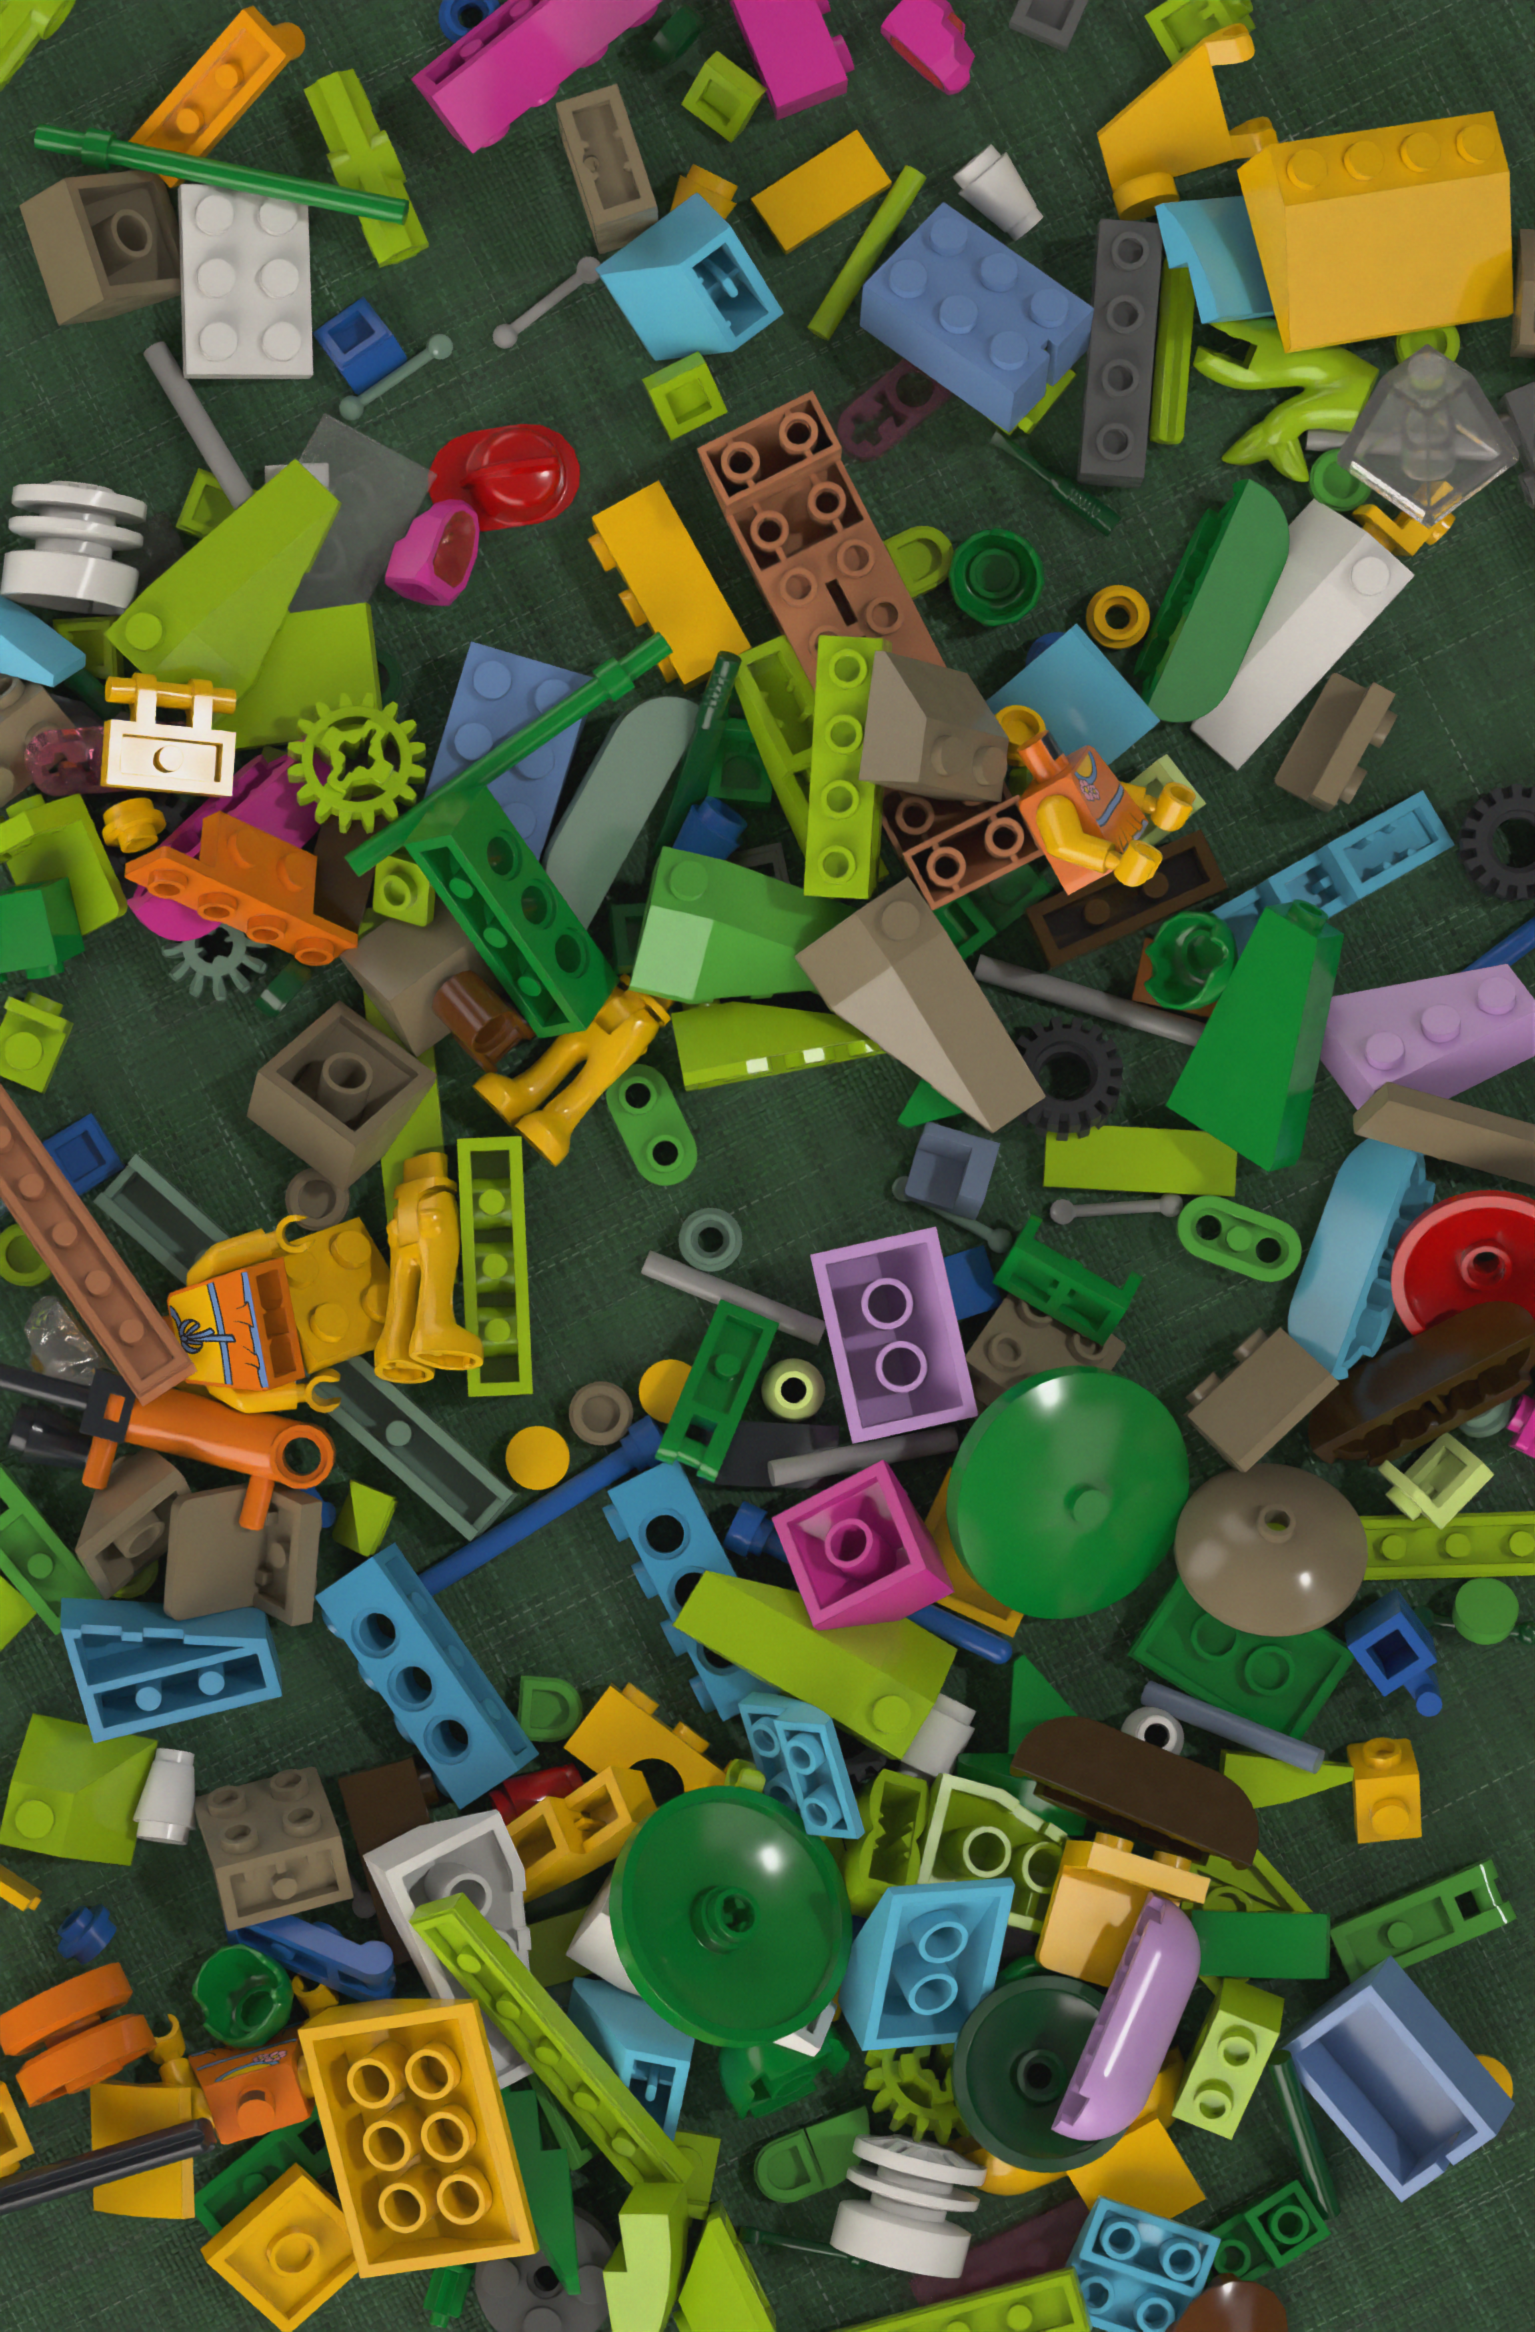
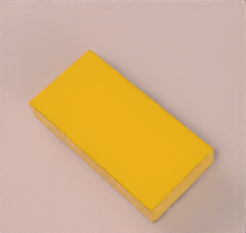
M855 130L751 198V204L784 254L787 255L891 187L892 181L858 130Z

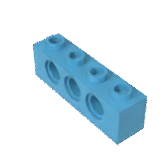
M674 1460L673 1465L664 1462L608 1490L607 1492L613 1503L603 1507L602 1510L619 1542L629 1537L631 1538L641 1558L640 1561L631 1565L633 1572L647 1599L659 1594L670 1618L660 1622V1625L675 1655L678 1657L686 1652L689 1653L699 1675L689 1679V1682L705 1714L717 1709L722 1721H725L740 1713L738 1703L751 1692L779 1694L780 1692L734 1664L728 1666L713 1664L706 1657L702 1644L672 1627L673 1622L683 1607L675 1594L676 1583L683 1575L691 1572L703 1574L707 1570L738 1578L681 1463L677 1460ZM660 1515L673 1516L681 1523L684 1530V1538L681 1545L670 1552H661L654 1549L647 1540L646 1530L649 1522Z
M395 1542L315 1596L322 1607V1617L328 1629L336 1637L344 1639L358 1660V1670L365 1683L372 1690L380 1692L394 1713V1722L399 1733L407 1742L417 1746L431 1767L434 1784L443 1795L452 1798L459 1809H462L504 1781L539 1755ZM377 1613L387 1616L392 1621L395 1627V1639L386 1636L379 1629ZM413 1666L423 1669L429 1675L432 1683L431 1691L422 1689L416 1683L413 1676ZM449 1720L457 1721L465 1728L468 1734V1744L460 1743L452 1736L449 1729Z

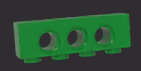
M483 785L439 795L403 845L539 1039L587 1030L620 979L487 786Z

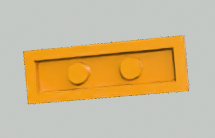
M254 6L242 9L128 142L205 158L288 62L301 56L305 49V36L302 30L290 22L272 26ZM158 174L170 188L179 186L185 181L184 179Z

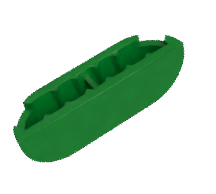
M1251 479L1239 480L1232 484L1235 495L1223 506L1219 513L1210 508L1205 511L1190 539L1138 656L1134 676L1143 680L1142 696L1140 698L1158 719L1176 723L1193 721L1205 716L1221 703L1236 677L1286 564L1290 536L1285 513L1272 493Z

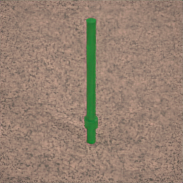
M40 123L35 133L34 146L36 149L79 157L82 164L86 166L109 170L113 164L399 225H405L408 217L409 200L118 140L115 132L89 127L85 133Z
M658 631L619 660L612 656L592 670L594 678L346 854L344 858L357 876H362L403 846L439 795L489 785L607 699L611 698L613 702H616L635 688L633 684L635 679L672 654L673 650Z

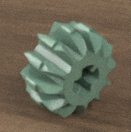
M221 923L207 935L194 940L182 941V943L167 944L162 946L161 950L162 955L166 958H185L184 961L176 965L169 973L175 982L184 980L196 971L190 984L189 993L196 998L201 997L209 980H213L214 997L217 1001L222 1002L226 1001L228 997L226 982L228 979L232 978L236 987L244 994L252 989L250 982L241 972L247 966L256 973L265 974L268 968L267 964L250 955L252 950H266L271 948L272 945L252 941L247 937L246 933ZM221 931L228 932L230 936L225 938L224 941L231 947L233 946L228 958L217 955L213 963L205 962L203 958L209 955V953L201 947L203 939L206 936L216 939Z

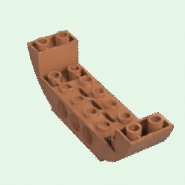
M813 390L697 448L713 492L751 572L755 585L781 636L786 635L814 691L816 688L819 635L883 638L892 642V653L946 667L841 461L842 447ZM1005 781L1003 782L1001 803L938 800L884 786L881 830L906 874L932 911L1044 855L1043 850L1019 809V795L1012 797Z

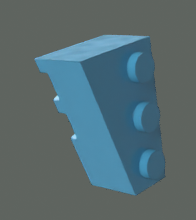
M61 1598L60 1629L93 1742L97 1743L281 1697V1665L266 1613L258 1608L243 1607L177 1621L165 1614L163 1609L164 1603Z

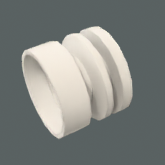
M52 481L47 484H19L13 487L11 503L15 507L38 513L39 516L12 517L9 519L8 528L13 533L35 540L36 545L35 549L16 550L5 553L0 595L17 603L59 611L110 616L122 615L136 600L139 571L127 564L112 560L113 551H128L141 548L144 537L140 533L116 527V524L126 525L146 522L147 505L143 501L132 497L119 495L112 489L80 482Z
M902 2134L889 2136L857 2135L852 2152L858 2157L879 2166L878 2168L850 2166L846 2178L856 2185L871 2191L872 2195L870 2201L843 2200L840 2202L830 2244L836 2249L852 2256L891 2268L928 2276L959 2278L962 2275L971 2234L957 2224L945 2220L947 2211L974 2212L978 2209L980 2199L953 2187V2185L982 2186L985 2181L987 2167L975 2164L951 2147L926 2139H922L920 2143L913 2142L912 2136Z

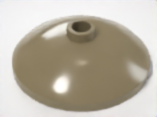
M1255 1463L1247 1472H1238L1231 1468L1212 1477L1201 1485L1187 1501L1181 1512L1174 1544L1175 1561L1182 1582L1194 1600L1205 1611L1235 1629L1251 1634L1273 1637L1306 1633L1320 1628L1338 1617L1356 1597L1364 1579L1368 1560V1546L1364 1527L1349 1501L1335 1487L1322 1478L1296 1467L1273 1463ZM1278 1523L1280 1525H1283L1286 1529L1282 1531H1274L1270 1529L1266 1524Z

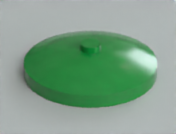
M1081 1365L1064 1366L1043 1371L1017 1383L993 1401L979 1416L963 1440L954 1460L947 1489L946 1512L950 1539L960 1563L968 1575L984 1591L1003 1605L1028 1616L1044 1619L1075 1618L1099 1611L1119 1601L1144 1582L1156 1569L1175 1539L1178 1521L1187 1503L1189 1492V1462L1182 1434L1172 1415L1157 1397L1131 1379L1108 1369Z
M735 1786L698 1788L681 1794L650 1812L638 1823L621 1848L614 1866L609 1893V1915L615 1947L627 1976L637 1992L662 2019L674 2028L692 2038L716 2046L729 2048L756 2047L777 2041L802 2029L812 2022L834 1998L846 1973L852 1946V1914L847 1888L839 1867L819 1835H808L802 1817L788 1806L763 1793Z

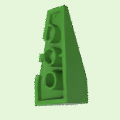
M663 846L652 873L628 990L687 1004L713 1003L714 998L750 996V999L772 998V995L776 993L811 991L813 994H819L794 956L859 909L827 897L803 896L804 889L726 860Z

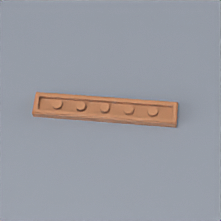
M0 1083V1198L141 1405L145 1406L197 1372V1369Z

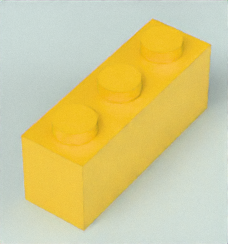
M659 480L592 517L593 527L597 534L589 537L588 542L604 571L607 572L616 567L628 589L619 593L618 596L633 624L637 628L647 622L653 635L659 631L673 650L672 654L656 664L666 683L678 678L686 692L709 679L718 652L728 651L739 655L752 649Z

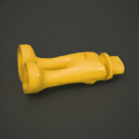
M626 973L619 978L624 990L617 986L615 987L587 1030L559 1035L529 1069L513 1079L490 1072L481 1076L472 1085L479 1096L554 1167H557L569 1153L571 1134L580 1120L604 1091L636 1062L641 1055L647 1052L648 1044L655 1038L658 1029L665 1026L671 1019L666 1011L676 1001L628 990L631 977ZM587 1060L574 1080L552 1101L546 1104L543 1110H538L573 1068L580 1062Z
M430 1152L404 1160L403 1183L394 1188L393 1199L398 1200V1204L394 1207L393 1219L386 1227L388 1233L387 1242L390 1246L388 1304L384 1329L374 1349L375 1376L389 1382L404 1384L427 1382L434 1378L435 1368L463 1371L480 1367L484 1362V1346L481 1339L457 1325L453 1312L454 1281L461 1244V1222L458 1205L454 1196L457 1193V1183L448 1178V1155L444 1153Z

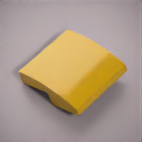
M115 2079L104 2080L90 2087L92 2151L192 2120L191 2087L163 2082L136 2084ZM193 2157L94 2187V2210L137 2217L195 2218Z

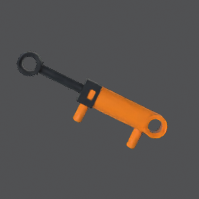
M0 1363L1 1390L84 1411L79 1432L92 1435L93 1440L83 1473L82 1483L91 1488L100 1490L107 1488L118 1443L123 1444L126 1442L251 1475L238 1523L241 1527L260 1531L264 1528L275 1482L285 1484L294 1489H308L320 1484L330 1474L335 1463L336 1448L332 1437L324 1428L314 1423L301 1422L266 1412L242 1413L221 1400L175 1388L169 1389L150 1403L142 1406L122 1375L117 1371L102 1367L97 1368L92 1385L88 1386ZM299 1437L308 1438L319 1447L321 1461L314 1471L298 1473L288 1466L285 1459V1448L291 1440Z

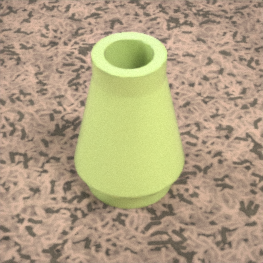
M795 1358L785 1359L774 1364L768 1370L762 1382L761 1394L766 1408L776 1418L786 1422H800L813 1416L821 1407L825 1396V1384L820 1372L809 1362ZM788 1378H798L806 1386L805 1397L797 1403L787 1402L781 1395V1386Z

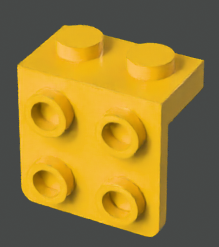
M1096 1832L1094 1842L1067 1840L1036 1948L1035 1960L1044 1969L1109 1988L1148 1893L1151 1891L1174 1903L1177 1907H1179L1180 1902L1204 1904L1210 1878L1189 1872L1192 1861L1180 1856L1154 1851L1153 1859L1150 1860L1131 1854L1134 1843L1117 1836Z

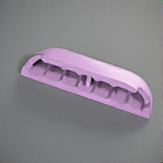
M1151 1891L1144 1902L1051 2127V2130L1066 2137L1085 2141L1111 2137L1124 2130L1139 2116L1149 2098L1196 1983L1201 1964V1950L1197 1933L1189 1918L1179 1907Z

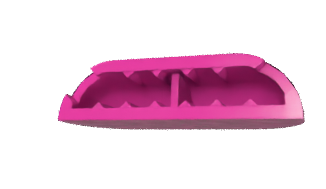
M315 753L313 758L314 771L319 782L324 787L327 783V777L331 773L330 767L320 760V755ZM262 754L257 756L233 775L231 797H210L157 848L168 846L199 860L203 818L218 811H222L301 848L321 826V824L315 821V812L318 804L314 801L308 805L300 806L297 802V792L305 783L297 784L288 781L287 769L302 762L288 757L287 754L269 763ZM137 884L138 886L133 898L127 900L128 906L143 925L155 934L169 940H194L207 935L222 923L220 921L204 919L199 916L196 910L172 899L156 897L149 893L146 887Z

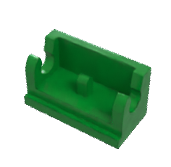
M1031 1213L992 1283L1104 1346L1126 1312L1143 1276L1132 1270L1125 1284H1122L1120 1288L1082 1267L1083 1264L1073 1258L1070 1260L1035 1240L1033 1237L1043 1219Z

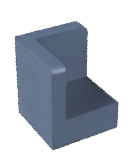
M927 1122L918 1141L903 1193L905 1199L976 1220L985 1199L1000 1143Z

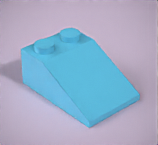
M1011 1877L887 1888L852 1943L848 1967L841 1983L838 2004L862 2051L955 2043L968 2015L981 2000L994 1990L1015 1884Z

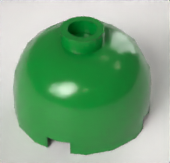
M831 2023L822 2047L814 2057L773 2042L750 2048L721 2047L718 2054L719 2077L726 2097L739 2119L745 2120L748 2110L751 2111L755 2119L763 2118L789 2107L816 2091L817 2087L812 2080L825 2067L828 2068L830 2074L834 2077L850 2059L849 2050Z

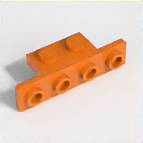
M222 811L203 818L199 860L171 847L162 846L125 865V878L146 887L152 895L172 899L192 908L202 918L227 924L246 933L247 937L252 941L270 944L294 955L296 960L303 964L311 966L327 965L347 949L358 948V934L313 914L317 856Z

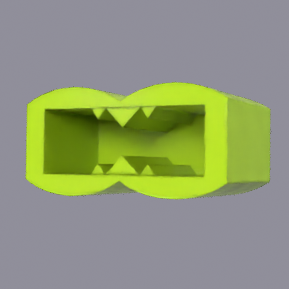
M888 1769L881 1770L854 1794L858 1801V1810L865 1833L859 1839L844 1838L847 1851L837 1864L847 1888L851 1914L866 1919L870 1917L888 1887L917 1884L920 1873V1853L916 1840L922 1834L929 1816L930 1794L926 1780Z

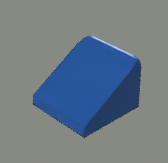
M364 296L312 332L317 342L357 395L366 391L407 361V356L394 335Z
M984 1245L943 1258L957 1321L998 1308L1001 1305L1002 1299L998 1287L992 1283L994 1275Z

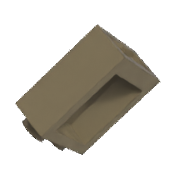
M614 84L555 103L561 139L599 255L625 247L658 222L657 204L618 84Z

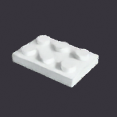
M181 184L178 188L183 378L310 379L313 376L308 205L208 184Z

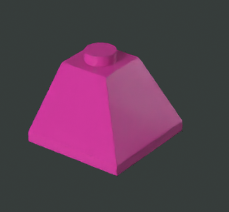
M884 1460L772 1517L813 1627L818 1631L899 1621L955 1592L933 1536L889 1464Z

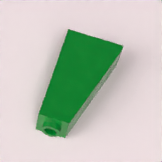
M1295 899L1293 902L1265 907L1229 978L1226 988L1223 990L1165 1105L1268 1172L1295 1165L1301 1154L1344 939V933L1326 923L1328 915L1322 909L1299 899Z

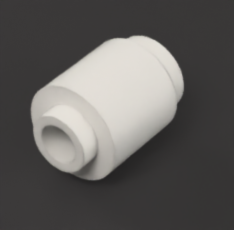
M939 1693L933 1708L902 1758L896 1772L926 1780L929 1789L939 1773L952 1775L956 1767L957 1755L963 1754L975 1728L969 1725L976 1711Z

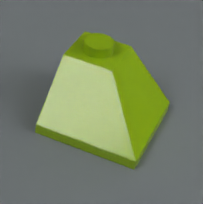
M33 1713L11 1779L0 1829V1844L62 1858L131 1866L138 1829V1822L133 1821V1817L155 1759L159 1740L129 1734L94 1743L88 1724Z
M721 2200L710 2204L707 2219L703 2221L680 2286L678 2301L682 2308L672 2313L679 2331L776 2332V2315Z

